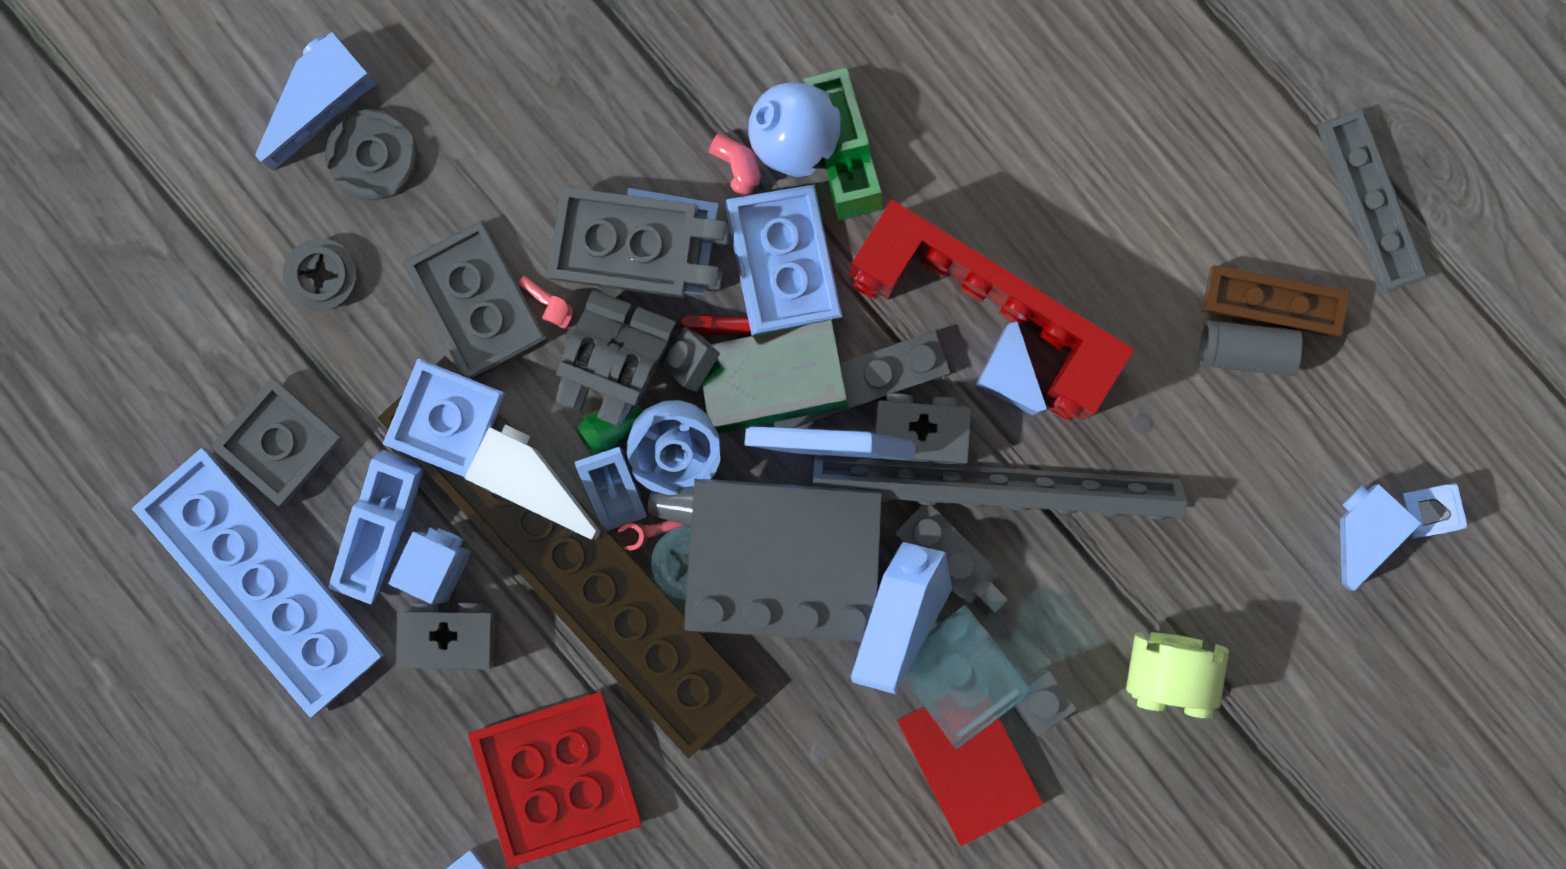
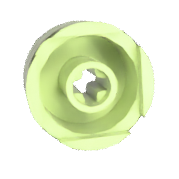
M1141 632L1135 633L1126 690L1132 694L1133 698L1138 699V707L1153 711H1165L1167 704L1185 707L1184 713L1187 715L1210 719L1213 717L1214 709L1219 708L1221 705L1229 649L1215 644L1213 653L1202 649L1203 640L1151 632L1150 640L1147 641Z

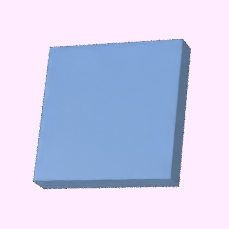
M417 359L383 445L465 477L489 427H493L506 393Z

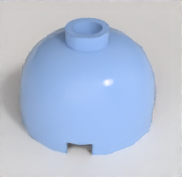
M794 81L771 87L758 99L749 118L748 136L755 154L771 169L796 178L808 176L817 171V169L812 167L822 157L829 159L835 150L840 136L841 116L838 108L832 106L830 100L832 97L826 91L817 87Z
M680 400L662 401L645 409L634 420L627 441V455L632 467V473L638 482L651 491L666 495L679 494L677 491L679 488L694 487V478L711 479L715 475L720 463L718 432L714 428L709 415L697 406Z

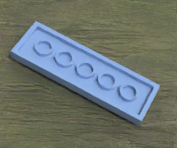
M201 448L131 508L310 718L318 715L385 656L208 449Z

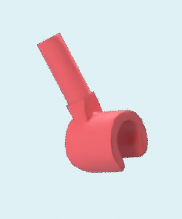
M523 276L519 280L518 285L539 302L547 305L542 319L566 329L573 315L572 306L561 298L553 296L548 292L546 293L529 278Z
M669 520L646 526L635 522L624 524L618 532L634 528L639 533V540L635 545L623 547L630 551L645 547L650 538L684 528L685 525Z

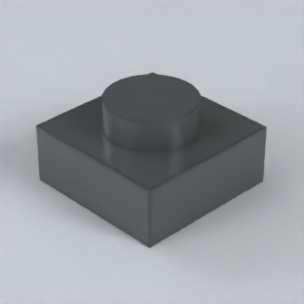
M684 327L661 365L684 388L697 392L720 353L697 331Z

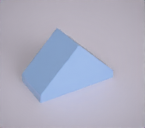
M1016 321L1004 328L975 387L1031 415H1036L1047 410L1018 322Z
M617 447L575 462L576 469L600 524L607 531L647 517L624 449Z

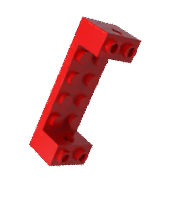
M891 199L851 263L849 277L855 281L853 287L872 300H876L879 295L888 300L914 257L918 255L923 259L921 265L932 274L940 278H944L948 274L962 283L960 290L969 297L982 303L985 298L989 299L1001 307L999 314L1011 323L1017 321L1018 325L1022 327L1026 322L1040 331L1038 338L1048 346L1058 351H1061L1063 347L1071 350L1044 392L1043 397L1051 402L1048 406L1050 411L1069 422H1072L1074 418L1083 420L1095 414L1134 349Z

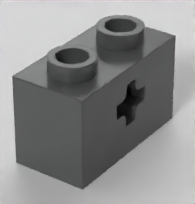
M887 394V401L877 402L874 434L913 441L912 443L915 444L914 460L873 459L950 465L967 464L971 408L960 407L961 399L933 397V405L915 404V396ZM919 417L926 418V425L934 427V433H929L924 441L918 440L916 432L909 431V425L916 424Z
M411 602V611L397 612L396 668L490 670L497 667L498 612H485V603H457V611H439V603ZM447 623L450 631L457 632V640L449 642L448 647L445 639H438V630L446 629Z

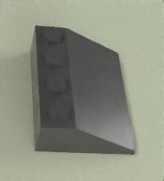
M694 478L684 631L862 642L877 597L881 491Z

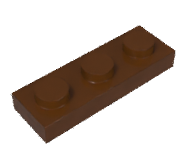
M1213 265L1209 270L1202 312L1339 338L1343 333L1350 291Z

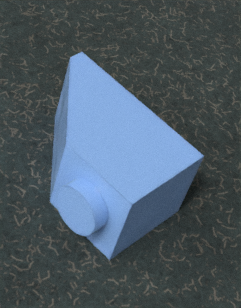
M1379 484L1372 486L1369 490L1361 485L1342 504L1348 511L1340 518L1342 584L1348 590L1355 591L1421 524Z

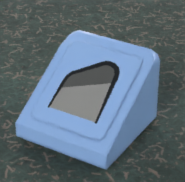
M1456 483L1402 494L1405 509L1421 523L1411 533L1412 539L1467 529L1461 496Z

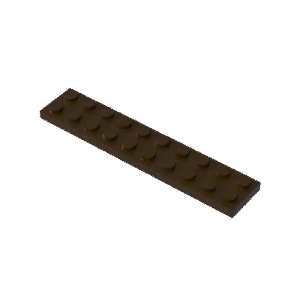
M444 356L435 364L438 367L464 376L447 356ZM402 396L377 417L388 430ZM498 412L492 429L502 432L505 424L510 427L512 426ZM413 457L688 759L757 696V693L700 631H684L685 615L600 524L568 487L567 489L601 531L597 540H591L487 490L461 475Z

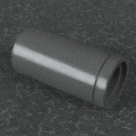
M1208 320L1203 326L1199 348L1201 366L1295 376L1299 369L1302 355V334L1299 330Z

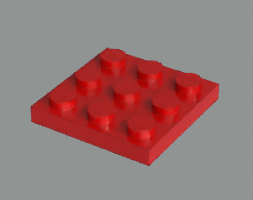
M603 690L468 733L508 868L643 825Z

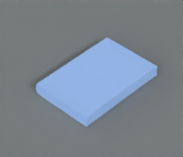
M815 184L726 199L724 205L752 336L827 320L836 321L843 318Z
M750 427L746 429L745 445L788 453L914 460L915 444L912 443L913 441L874 433Z

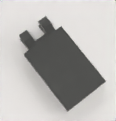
M561 187L547 278L554 281L685 298L687 285L720 290L723 272L719 271L718 267L697 265L701 241L727 245L730 227L726 226L725 221L697 218L699 207L692 203Z

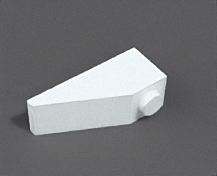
M506 424L502 432L489 427L465 479L591 540H597L601 531L540 452L527 445L531 436Z

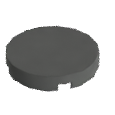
M366 109L358 111V114H354L348 119L345 117L336 124L327 139L325 159L334 181L343 191L357 199L380 201L394 197L408 186L416 172L418 150L414 136L400 119L386 111Z

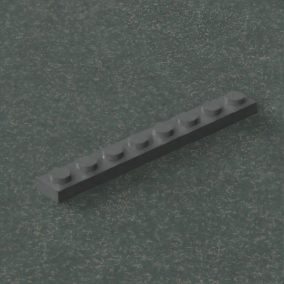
M814 456L813 486L881 491V502H889L895 499L916 501L923 505H935L939 502L958 503L970 508H981L985 505L1005 506L1016 511H1027L1031 508L1052 509L1063 514L1084 511L1099 512L1109 517L1131 514L1146 515L1156 520H1164L1169 517L1185 518L1187 499L1181 479Z

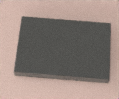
M483 219L402 262L458 369L466 378L475 380L548 340Z

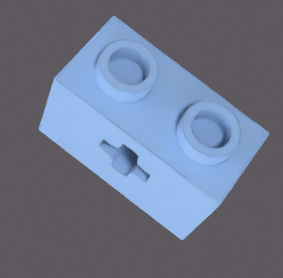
M430 527L427 533L412 532L388 584L430 604L449 602L472 552L461 547L463 538L440 528L436 530Z

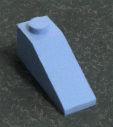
M332 32L326 37L320 36L311 41L305 47L304 55L296 61L255 156L273 171L376 85L375 81Z
M902 542L883 575L853 668L852 682L896 694L953 589L945 552Z

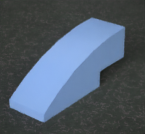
M382 450L371 459L360 499L353 505L329 589L368 604L374 602L397 549L424 473V469L418 462L386 450Z

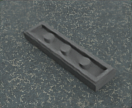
M1360 108L1318 124L1316 126L1380 295L1428 278L1364 109Z

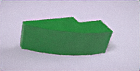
M847 68L804 78V84L826 91L832 97L830 98L832 106L838 108L841 116L840 136L835 150L829 159L822 157L839 221L883 210L882 192Z

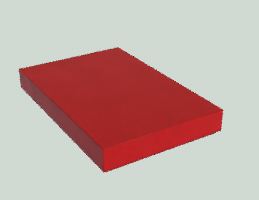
M979 678L896 720L960 847L1043 805Z

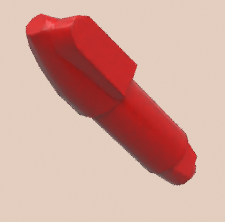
M715 314L686 315L680 322L682 329L687 327L701 335H752L748 317L716 316Z

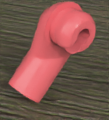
M718 132L708 152L731 165L734 179L730 183L732 190L741 196L751 195L754 192L755 186H758L761 180V172L755 153L750 148Z

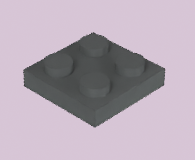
M271 377L210 447L278 507H284L344 438L283 384Z

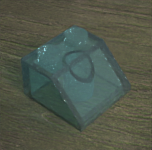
M966 605L928 633L904 678L910 689L956 749L1032 693L1007 657Z

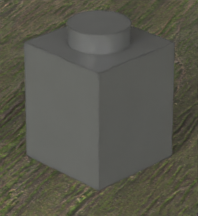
M1041 668L1005 694L1031 732L1038 737L1077 710L1051 672L1045 668Z

